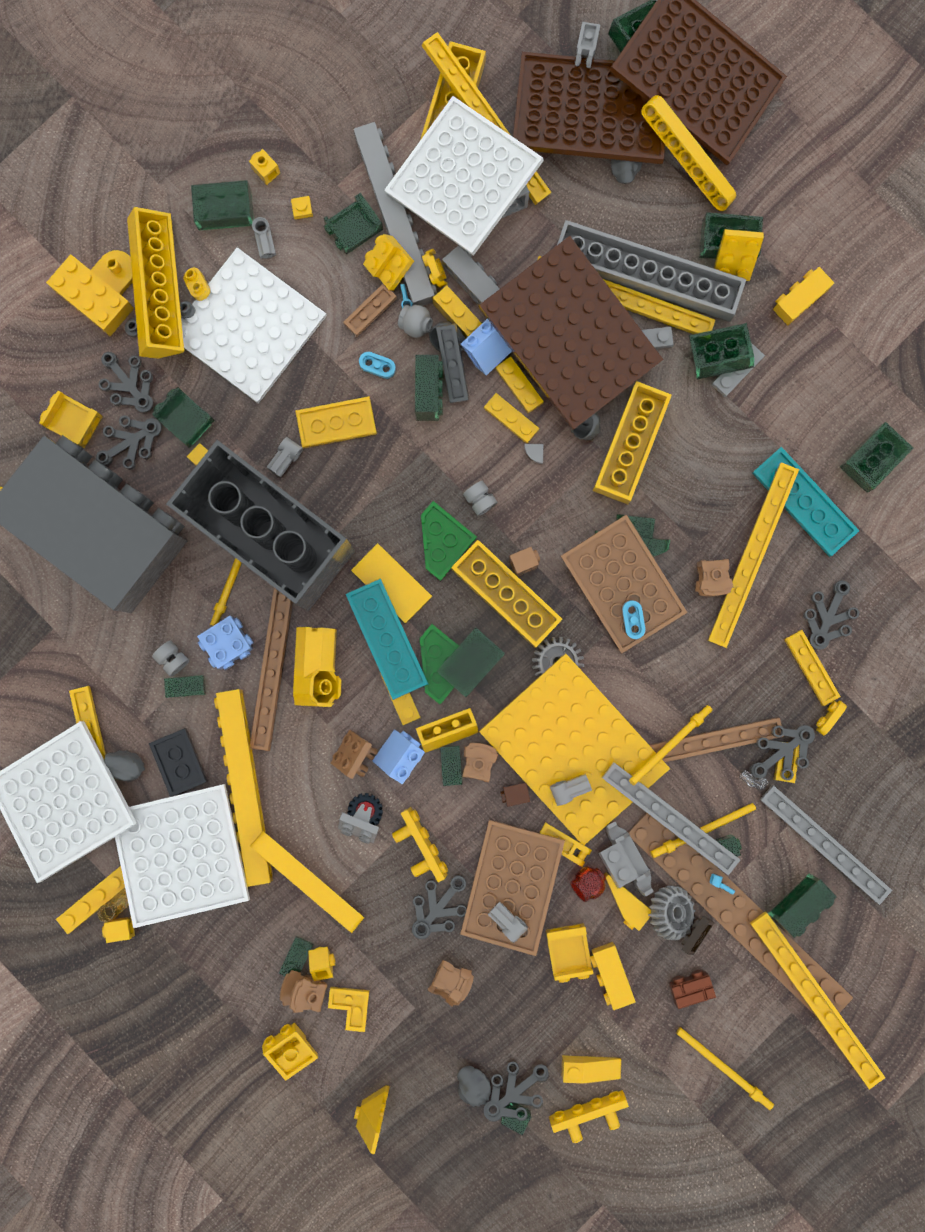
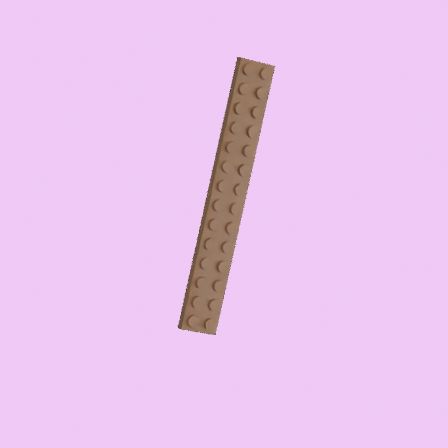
M647 812L628 831L632 840L652 859L650 851L662 846L668 840L673 841L679 838ZM687 843L677 847L675 851L669 854L664 853L653 859L814 1014L750 925L751 921L764 912L717 866ZM711 874L723 877L721 883L735 890V893L732 895L724 889L710 884ZM776 924L840 1013L853 997Z

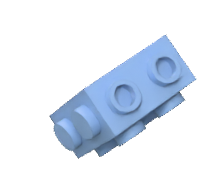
M488 319L461 343V346L475 367L485 375L489 374L512 352Z
M228 616L197 636L200 640L198 644L204 652L207 651L209 654L208 660L213 668L217 667V669L224 668V670H227L234 665L235 660L239 658L243 660L251 654L250 651L253 650L251 644H253V641L248 634L243 633L241 629L243 625L238 618Z
M394 729L372 761L388 776L403 784L425 752L419 747L421 744L405 731L400 733Z

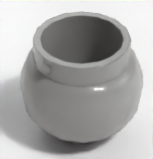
M405 305L399 315V328L414 338L422 337L430 332L433 325L430 312L421 305Z

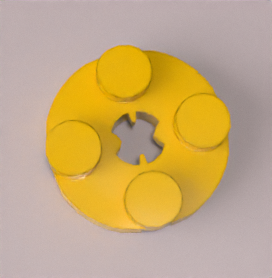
M430 249L425 252L422 258L425 266L430 268L431 273L429 277L432 284H436V286L441 288L448 285V282L444 281L447 277L440 259H435L434 257L436 251Z

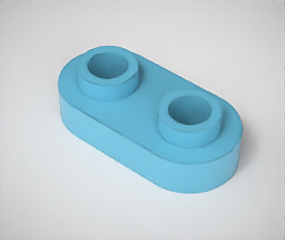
M365 352L359 358L361 369L370 374L388 379L393 377L396 372L395 363L389 358L372 352ZM369 360L372 361L370 366L365 364ZM385 367L390 368L388 372L383 371Z
M629 600L622 607L625 632L630 638L639 639L645 634L642 607L637 601ZM633 606L635 608L634 613L628 612L629 607ZM634 625L638 626V630L636 632H632L631 630L632 626Z

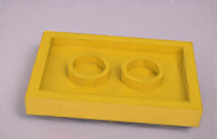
M725 229L713 269L750 281L764 239V233Z

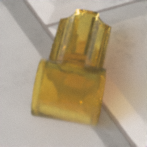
M122 889L98 909L97 916L99 920L109 922L117 918L121 912L129 907L126 889ZM106 907L112 910L111 917L106 915Z

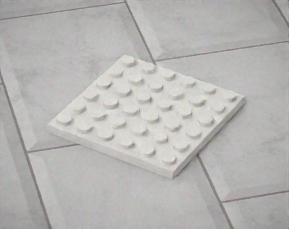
M452 96L384 191L474 256L544 160L543 157Z
M236 248L209 282V296L202 301L195 300L192 304L196 310L194 316L191 318H181L183 343L187 351L259 404L327 315L250 256Z
M80 721L0 771V810L37 883L44 881L137 824L84 721Z
M226 784L129 807L137 824L116 836L115 840L133 928L250 900Z

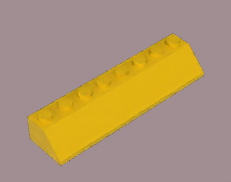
M134 207L127 218L139 356L159 359L184 352L172 220L170 213Z

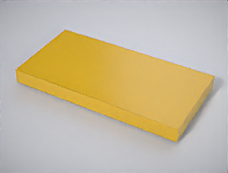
M369 396L295 411L302 448L377 434Z
M378 543L351 570L365 585L381 579L397 616L405 624L432 598V595Z

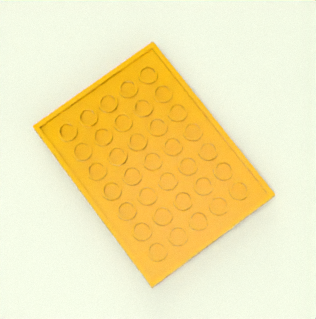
M566 653L479 730L484 738L583 845L588 843L632 803L629 798L602 778L612 763H616L633 776L656 754ZM660 760L639 782L649 788L670 768L663 760ZM586 774L592 791L574 797L567 804L557 806L550 786L557 782L569 781Z

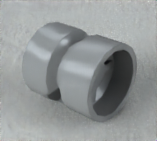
M483 480L474 484L463 493L467 502L473 504L472 509L477 516L483 515L498 503L493 494H488L489 488Z
M171 640L160 646L152 655V658L159 665H164L163 670L170 677L181 671L189 662V659L182 652L178 653V647Z

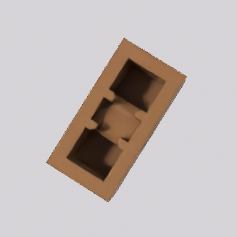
M532 547L510 555L508 561L514 574L518 577L537 569L540 557L537 550L533 551Z

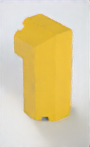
M297 627L293 684L295 705L331 707L334 704L332 702L341 696L342 680L339 676L335 675L336 629Z

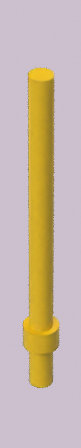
M237 558L234 560L219 602L215 604L213 609L215 612L210 622L212 626L219 623L222 613L224 614L227 608L225 605L242 563Z
M707 705L698 714L695 713L690 718V722L629 779V782L632 785L637 784L684 737L704 722V718L712 712V708Z
M751 803L700 827V829L705 833L711 832L755 811L756 807ZM680 838L673 841L668 840L662 846L650 851V854L654 859L664 853L669 854L675 851L677 847L686 842Z
M680 1027L677 1030L676 1034L748 1092L749 1097L755 1102L759 1101L768 1110L774 1107V1103L767 1099L760 1089L750 1085Z

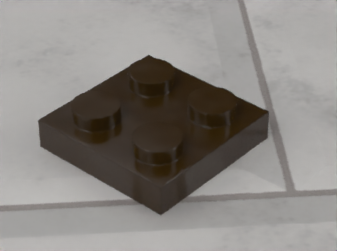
M704 916L701 919L697 918L692 926L694 928L692 934H687L683 939L681 950L688 955H694L715 922Z

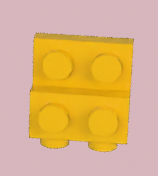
M383 234L376 238V245L373 250L365 254L366 260L363 265L373 277H378L388 290L394 291L414 263V260L393 236Z
M296 1023L284 1025L279 1034L274 1037L272 1035L268 1036L262 1045L263 1055L285 1081L318 1059V1053L308 1043L306 1035Z

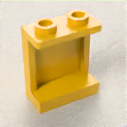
M57 391L51 397L47 410L42 412L39 424L60 436L64 435L80 447L85 448L103 416L97 411Z
M584 923L546 930L555 981L558 980L560 983L570 981V978L586 979L590 977L589 975L594 974Z

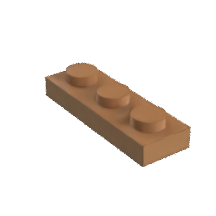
M382 284L343 322L344 325L358 337L397 299V296Z

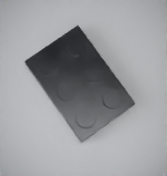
M186 728L149 743L170 797L208 782Z

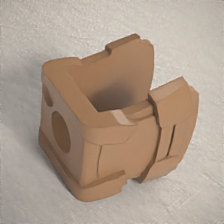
M729 559L698 561L697 572L699 580L696 581L695 592H698L700 596H719L731 593L734 586L728 572Z
M470 743L469 746L464 747L466 766L462 777L474 778L489 783L492 764H495L498 757L496 749L481 743Z
M443 960L437 968L436 975L428 991L443 997L450 1006H458L468 995L474 976L471 974V970L457 969L449 962Z
M291 970L290 973L286 974L282 983L280 1000L283 1006L290 1005L293 1013L303 1012V1010L320 1012L327 983L323 980L314 981L312 975L302 976L300 972Z

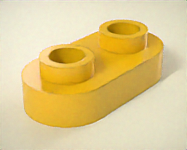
M198 268L188 269L183 279L190 294L197 301L206 299L210 294V287L204 275Z
M840 700L837 702L833 701L827 709L829 712L826 716H822L817 721L816 731L823 736L826 735L844 713L847 705Z

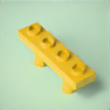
M411 807L405 809L400 814L406 825L393 832L392 836L396 843L413 836L425 860L411 867L413 875L418 877L431 870L437 882L444 880L448 875V868L443 861H440L436 846L429 841L427 829L421 826L419 822L420 817L416 810H413Z
M623 1090L613 1091L602 1098H594L590 1102L582 1105L576 1104L565 1111H557L550 1115L549 1119L554 1133L568 1129L572 1142L578 1143L583 1140L578 1124L605 1115L609 1129H618L620 1123L616 1111L629 1106Z

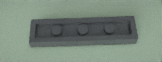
M453 323L437 326L436 330L450 403L469 400V393L457 325Z

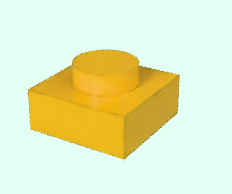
M309 196L291 199L295 220L313 217Z

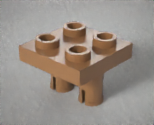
M349 730L344 736L338 751L334 753L331 764L351 779H353L355 774L364 777L365 773L361 770L367 772L368 767L361 763L365 757L373 760L375 756L371 753L377 755L378 751L376 748L371 747L372 744L360 735Z

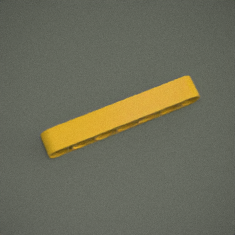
M653 96L642 107L641 112L644 119L712 205L719 211L726 210L736 198L734 188L661 96Z
M264 831L250 845L253 850L348 931L353 933L362 922L364 917Z

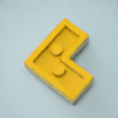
M330 987L328 1008L347 1010L345 1030L365 1032L370 990Z

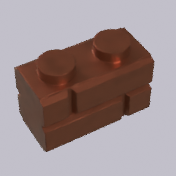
M696 970L691 973V976L685 978L684 976H677L672 979V982H669L672 996L678 1009L716 998L710 976L706 971Z

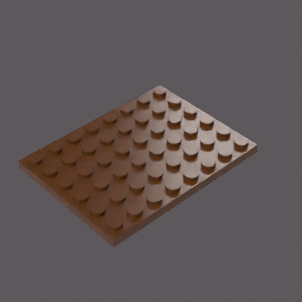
M657 0L609 69V71L646 101H649L655 95L661 96L695 140L726 165L732 161L787 78L782 71L696 0Z
M522 51L513 132L515 139L534 152L663 164L665 144L644 119L641 112L642 107L648 101L609 71L615 62L614 60L592 58L591 68H587V58L584 57L581 58L579 66H575L576 57Z
M571 236L555 246L478 306L572 430L664 360Z

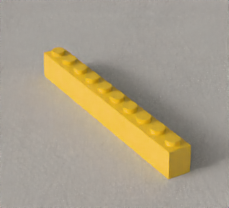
M243 689L216 693L217 697L214 698L216 709H219L220 715L217 717L219 728H222L223 736H220L222 747H225L226 752L223 759L229 771L227 783L229 786L231 785L232 790L230 802L235 808L233 821L238 827L236 836L241 846L240 854L244 864L247 887L271 883L273 881L271 864L250 847L262 831L265 833L266 831L253 751L250 748L251 738Z

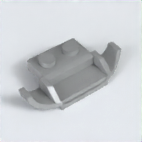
M616 822L609 824L606 827V832L612 846L598 853L617 889L632 881L643 896H648L654 892L651 888L650 869L646 866L630 834L625 829L620 828Z

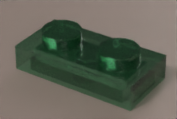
M204 675L164 679L165 698L205 695Z
M460 746L440 747L443 786L462 785Z
M296 936L279 974L286 976L291 970L301 973L309 956L308 951L312 949L314 944Z

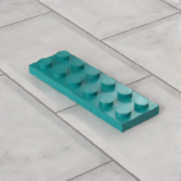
M780 447L752 474L769 491L780 463L799 469L784 508L821 549L831 557L855 536L859 530L793 458Z
M376 580L345 594L392 700L428 685L382 580Z

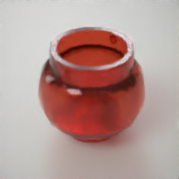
M587 866L576 872L570 885L583 902H588L589 900L599 898L604 893L606 877L600 869Z

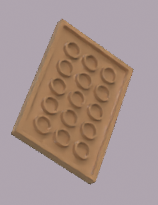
M627 515L619 518L561 555L562 560L621 653L688 613ZM629 600L637 601L642 607L645 634L639 639H632L625 632L622 607ZM633 606L629 607L628 612L634 613L635 608ZM632 626V632H636L638 630V626Z
M489 820L460 935L536 956L565 840ZM499 902L514 916L521 918L528 926V929L515 943L504 935L502 928L488 915Z

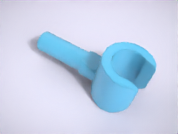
M400 284L403 296L401 307L403 309L405 304L412 306V301L408 299L405 284Z
M711 874L710 884L724 889L732 895L735 893V890L721 883L723 877Z

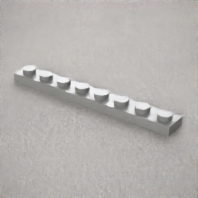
M612 763L602 776L606 782L727 875L732 872L740 861L737 856L642 783L638 782L632 785L629 782L632 776L616 763Z
M772 785L759 799L877 904L880 905L891 893L892 889L775 786Z

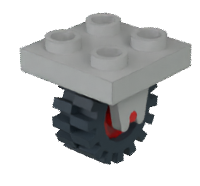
M361 793L358 797L355 796L349 803L347 814L342 812L339 819L338 829L341 830L340 832L346 836H357L361 842L367 844L370 842L374 843L379 829L377 825L383 814V806L379 803L380 800L378 798L375 799L374 795L369 796V793H365V795Z

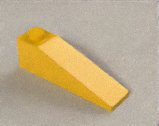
M387 1085L363 1099L361 1107L357 1106L354 1119H358L356 1128L371 1154H375L390 1087Z

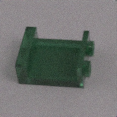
M361 192L354 196V203L330 219L327 216L323 218L325 231L329 236L333 235L336 239L334 241L335 245L340 251L343 249L346 255L383 230L382 222Z
M176 387L168 392L167 398L162 403L155 406L152 415L190 448L215 420L179 387Z

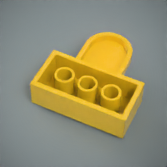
M114 250L107 252L91 270L70 254L46 282L57 294L109 336L116 331L134 309L129 301L121 296L133 283L131 257L123 251Z

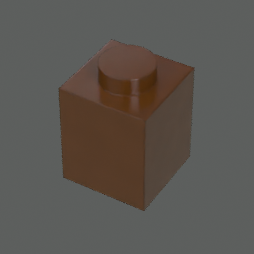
M525 782L503 786L504 791L500 792L502 803L506 802L507 807L530 802L527 783Z

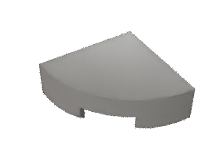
M524 444L528 457L535 463L543 464V444Z

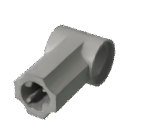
M263 217L255 218L252 228L260 258H272L276 255L269 223ZM260 226H266L264 231H257Z
M286 437L280 443L277 454L267 468L277 476L282 477L292 461L294 462L298 459L303 448Z
M586 774L569 781L563 780L550 786L557 806L567 804L574 797L592 791Z
M501 902L496 904L488 913L502 928L504 935L513 943L528 929L525 922L518 916H514Z

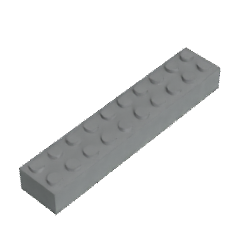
M565 220L557 245L571 236L602 279L728 322L734 317L746 279Z

